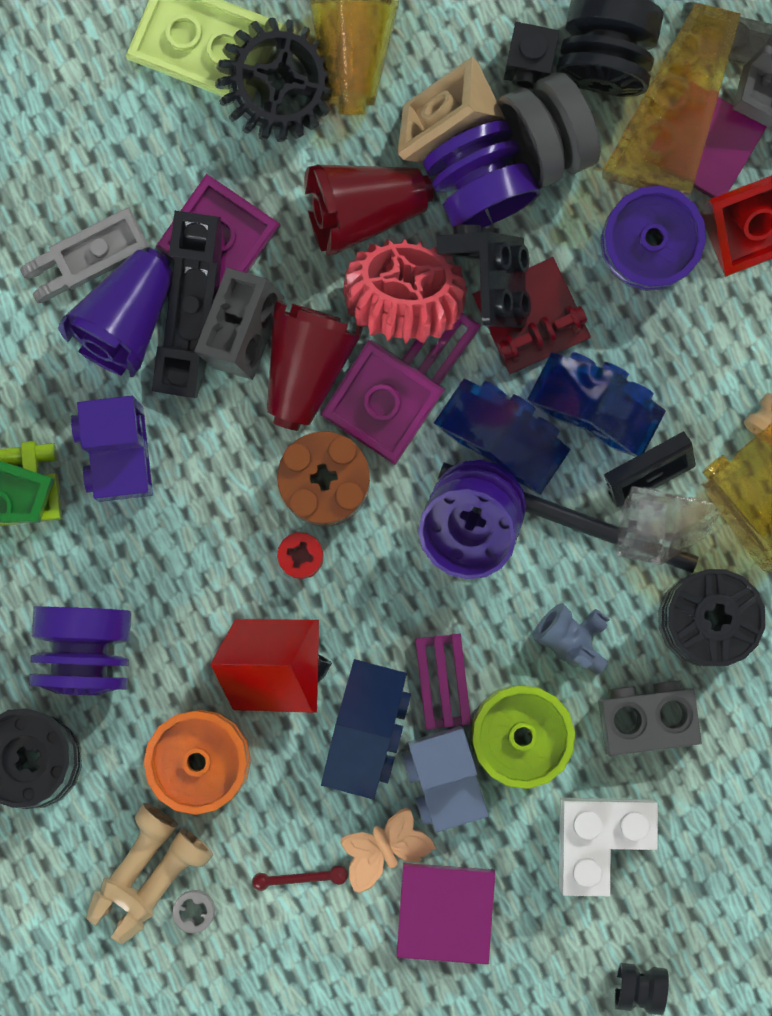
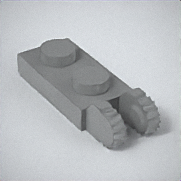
M128 207L50 246V251L25 263L20 268V271L24 278L30 279L41 275L45 270L57 264L62 276L41 285L33 292L36 302L43 303L67 291L69 288L72 291L115 269L136 250L147 251L150 246Z

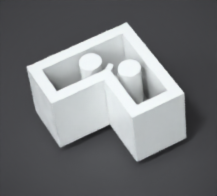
M560 798L559 891L563 896L610 897L611 849L657 850L658 803L651 799Z

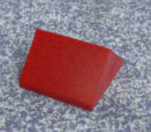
M772 175L707 201L700 214L704 220L706 231L725 277L772 259Z
M235 619L210 664L233 710L317 713L319 620Z

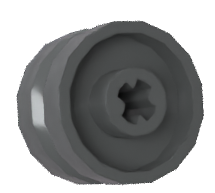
M556 72L538 80L533 85V92L521 87L501 96L497 101L505 117L502 120L507 121L512 130L513 136L509 141H517L520 147V153L512 161L514 164H528L539 189L562 179L564 170L576 174L599 162L601 152L600 141L593 115L581 91L567 74Z

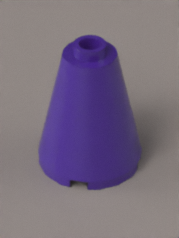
M149 248L147 251L136 250L63 317L58 326L62 337L69 342L73 336L82 344L78 352L109 372L122 376L125 370L128 369L130 377H134L141 368L171 284L173 272L169 267L171 264L169 259L155 249Z

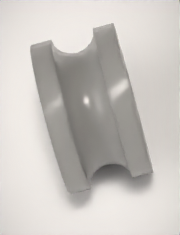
M201 890L186 891L176 900L173 906L172 915L174 922L179 929L186 933L195 934L202 932L211 924L215 916L213 900L207 893ZM192 899L195 905L203 902L207 912L201 914V917L205 918L204 921L196 924L193 918L187 920L183 918L181 911L187 909V906L183 905L186 900Z

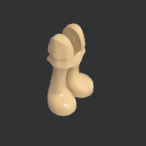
M143 803L135 816L136 823L140 829L136 842L109 878L103 879L100 891H94L86 915L87 920L94 926H97L101 919L111 911L113 903H116L128 912L118 922V926L111 936L114 941L120 944L127 942L144 929L143 923L154 915L153 909L186 867H203L213 856V852L202 840L187 829L182 828L140 890L138 891L132 887L155 853L178 827V823L148 803Z

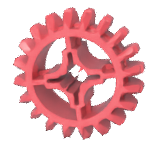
M404 238L401 243L394 244L386 239L382 247L370 244L367 252H357L356 259L349 263V269L346 271L343 295L345 296L344 302H346L348 308V315L356 318L357 326H368L370 336L382 333L386 336L387 342L395 337L402 338L405 344L411 338H416L420 342L425 343L429 335L441 338L443 331L453 330L454 324L457 322V319H460L461 313L464 311L467 286H465L466 279L462 275V267L453 264V256H441L437 254V247L425 248L422 241L414 245L408 244Z

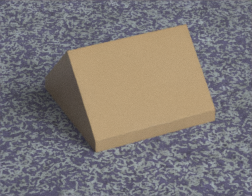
M473 56L403 105L397 153L403 160L422 163L429 153L455 135L479 125L505 118L479 63Z

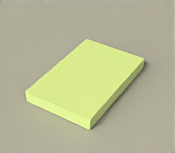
M149 0L127 51L126 58L223 97L229 93V89H218L215 86V82L218 78L229 76L216 69L219 60H230L222 51L227 43L237 45L233 37L238 30L249 34L248 26L254 21L261 24L265 31V24L269 18L224 0ZM278 22L279 31H281L283 23ZM275 46L260 47L251 51L246 57L244 64L254 66L256 63L268 64ZM243 79L246 92L253 101L257 89L246 84V79Z

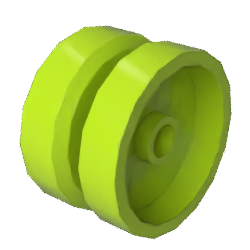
M513 685L496 690L481 702L472 718L470 742L475 759L490 777L508 787L530 789L549 783L564 771L573 754L575 730L570 713L557 697L541 688ZM525 727L530 731L528 735L531 736V740L527 745L515 742L514 733L517 729Z

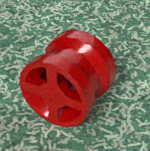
M297 532L290 534L282 540L278 547L277 559L279 565L286 574L293 578L305 579L312 577L323 564L324 554L322 547L316 538L308 533Z

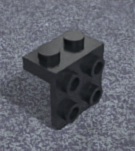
M481 225L453 226V234L436 235L437 254L480 259L481 319L483 325L488 327L524 328L531 311V300L525 285V272L529 268L530 258L528 249L524 245V238L499 234V228H481Z

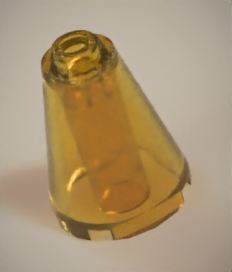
M309 0L316 40L320 42L319 55L325 58L323 63L324 71L329 73L328 78L325 79L326 86L332 90L328 97L329 104L331 106H339V115H365V107H373L375 105L398 12L399 0Z

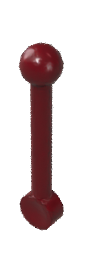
M335 866L331 871L279 876L257 873L252 878V885L258 891L266 890L271 885L328 880L340 885L346 882L348 873L342 866Z

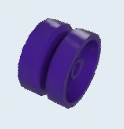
M661 185L641 187L624 196L607 217L600 237L602 257L611 274L626 286L643 291L665 289L686 277L700 261L706 243L704 220L696 204L680 191ZM647 231L649 234L653 231L660 234L661 239L657 243L658 246H651L647 243L645 239Z

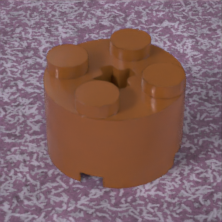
M313 432L300 437L286 448L278 467V487L285 504L295 516L314 526L329 527L348 521L362 508L369 493L370 475L364 454L351 439L334 432ZM324 468L328 470L329 475H337V480L331 481L330 489L322 491L319 484L312 483V479L319 476V470Z

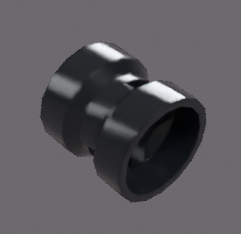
M620 963L617 978H622L621 989H615V1009L631 1011L638 1004L639 1008H644L648 1014L662 1016L665 1012L668 997V970L666 968L652 967L648 971L643 970L640 973L635 964Z

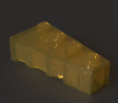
M695 3L667 53L663 64L649 85L634 116L624 130L615 150L602 170V179L636 188L661 185L678 190L690 199L741 13Z

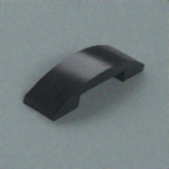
M174 211L169 256L174 257L164 342L163 346H157L152 383V391L189 398L198 397L207 362L194 351L219 289L222 249L221 217Z

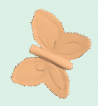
M404 808L388 819L384 829L380 826H375L373 834L360 832L347 835L341 839L340 843L345 852L353 857L349 865V880L355 892L361 893L373 887L383 873L384 859L389 868H395L398 864L395 855L405 862L419 863L423 859L419 857H425L432 852L431 849H436L429 836L421 830L413 829L414 818L411 809Z

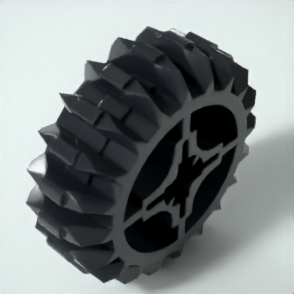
M269 18L266 21L265 31L261 24L254 21L248 26L249 34L242 30H238L233 37L237 45L227 43L222 50L230 60H219L216 69L229 76L218 78L215 86L218 89H229V93L219 100L220 105L228 106L232 103L235 105L236 109L229 115V119L234 122L241 116L246 118L247 121L242 129L246 134H249L257 125L260 126L258 133L260 140H267L272 129L274 130L277 142H284L287 139L288 130L295 139H298L304 135L303 125L310 130L315 129L319 125L316 115L325 117L330 111L327 104L322 100L329 101L336 96V92L332 88L325 86V84L332 83L337 79L335 72L324 71V67L333 61V56L329 54L320 57L317 51L324 45V42L321 39H317L310 44L306 40L310 35L309 27H304L296 35L293 33V20L288 19L283 24L281 31H279L278 22L275 18ZM265 46L276 47L275 54L271 57L269 64L256 63L254 66L244 64L246 57L251 51ZM292 54L303 64L309 82L307 81V76L299 74L293 68ZM277 69V73L282 76L279 80L284 79L285 84L275 92L276 88L271 85L273 81H268V77ZM243 79H246V84L255 87L259 91L261 96L260 108L247 94ZM299 94L308 96L300 111L289 115H276L277 108L282 104L284 96L297 97Z

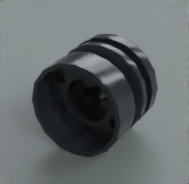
M571 0L565 29L571 36L562 41L560 53L563 56L559 57L556 72L567 74L579 89L618 97L638 96L646 93L651 78L648 72L651 71L654 64V57L648 50L655 48L658 43L664 15L662 9L650 0Z
M706 569L679 579L665 593L658 610L659 631L665 645L680 660L695 666H729L745 659L759 645L766 627L765 606L758 590L744 576L727 569ZM715 606H717V614L724 616V623L722 625H715L713 630H711L712 623L704 619V614L707 611H713Z
M28 708L7 710L1 713L0 804L12 808L34 809L46 808L64 799L76 785L82 768L81 747L73 731L61 720ZM26 750L34 753L40 752V756L36 759V763L39 766L37 770L23 768L22 765L27 761L24 755Z

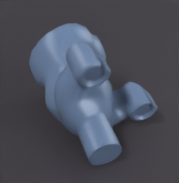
M560 603L552 608L539 622L533 633V639L539 644L549 647L559 659L566 661L571 667L581 666L583 669H589L598 675L605 669L608 661L593 650L592 636L595 632H603L607 628L606 622L610 619L599 610L594 609L587 619L579 625L572 618V613L567 606Z

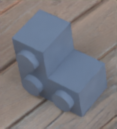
M461 726L408 742L410 752L402 754L410 783L420 780L424 796L416 798L423 825L432 822L437 833L489 817L476 776L477 771L464 729Z

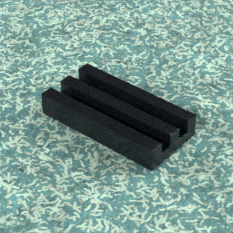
M683 431L605 473L604 477L607 481L606 485L609 495L617 508L622 507L694 468L696 462L692 442Z

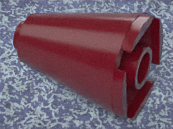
M317 164L307 167L305 171V194L313 193V212L308 210L309 218L318 247L321 251H326L327 256L338 254L425 213L428 208V202L433 201L431 180L428 175L423 176L418 168Z
M278 300L273 312L267 413L275 416L273 424L299 431L301 424L310 425L359 341L363 327H359L356 323L352 322L350 330H347L348 324L341 323V318L296 304H292L291 310L288 312L285 311L287 305L283 301Z

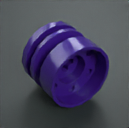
M507 121L488 122L465 130L438 146L423 160L422 163L428 176L435 177L432 184L436 192L445 193L457 190L442 204L452 227L457 225H481V228H485L524 209L541 194L528 164L518 163L506 166L520 153L517 141H509L513 134ZM487 208H488V211H489V214H490L492 223H491V221H490V219H489V217H488V215H487V213H486V211H485V209H487Z
M483 460L460 462L444 472L435 484L430 499L423 510L418 530L422 550L433 565L448 575L463 579L485 578L502 569L513 554L526 511L524 492L514 475L498 464ZM473 507L480 508V513L473 512Z
M34 606L32 637L53 642L52 652L31 655L30 662L52 664L51 674H30L29 686H38L55 694L101 696L114 690H126L128 678L107 677L108 666H129V659L108 654L110 644L130 641L131 611Z

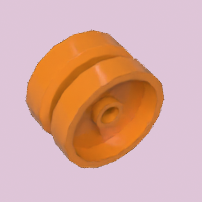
M202 709L177 714L161 724L147 743L144 758L147 783L158 800L175 811L193 815L216 811L232 800L248 779L251 764L248 740L239 726L221 713ZM193 753H200L204 756V768L196 771L190 768L189 763L193 760L190 756Z

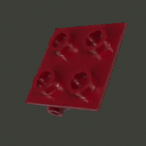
M554 257L529 267L527 272H525L526 291L531 300V311L527 317L526 326L524 328L487 326L509 375L591 338L585 325L587 322L585 312L581 306H576ZM479 290L472 293V296L481 313V292Z

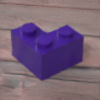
M133 395L77 402L78 415L71 416V428L74 442H80L82 449L89 453L90 465L83 466L86 492H93V498L98 502L153 496L144 407Z

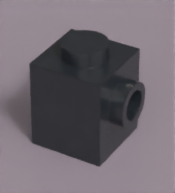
M515 21L503 80L512 81L515 86L520 88L533 89V85L538 80L551 75L560 30Z

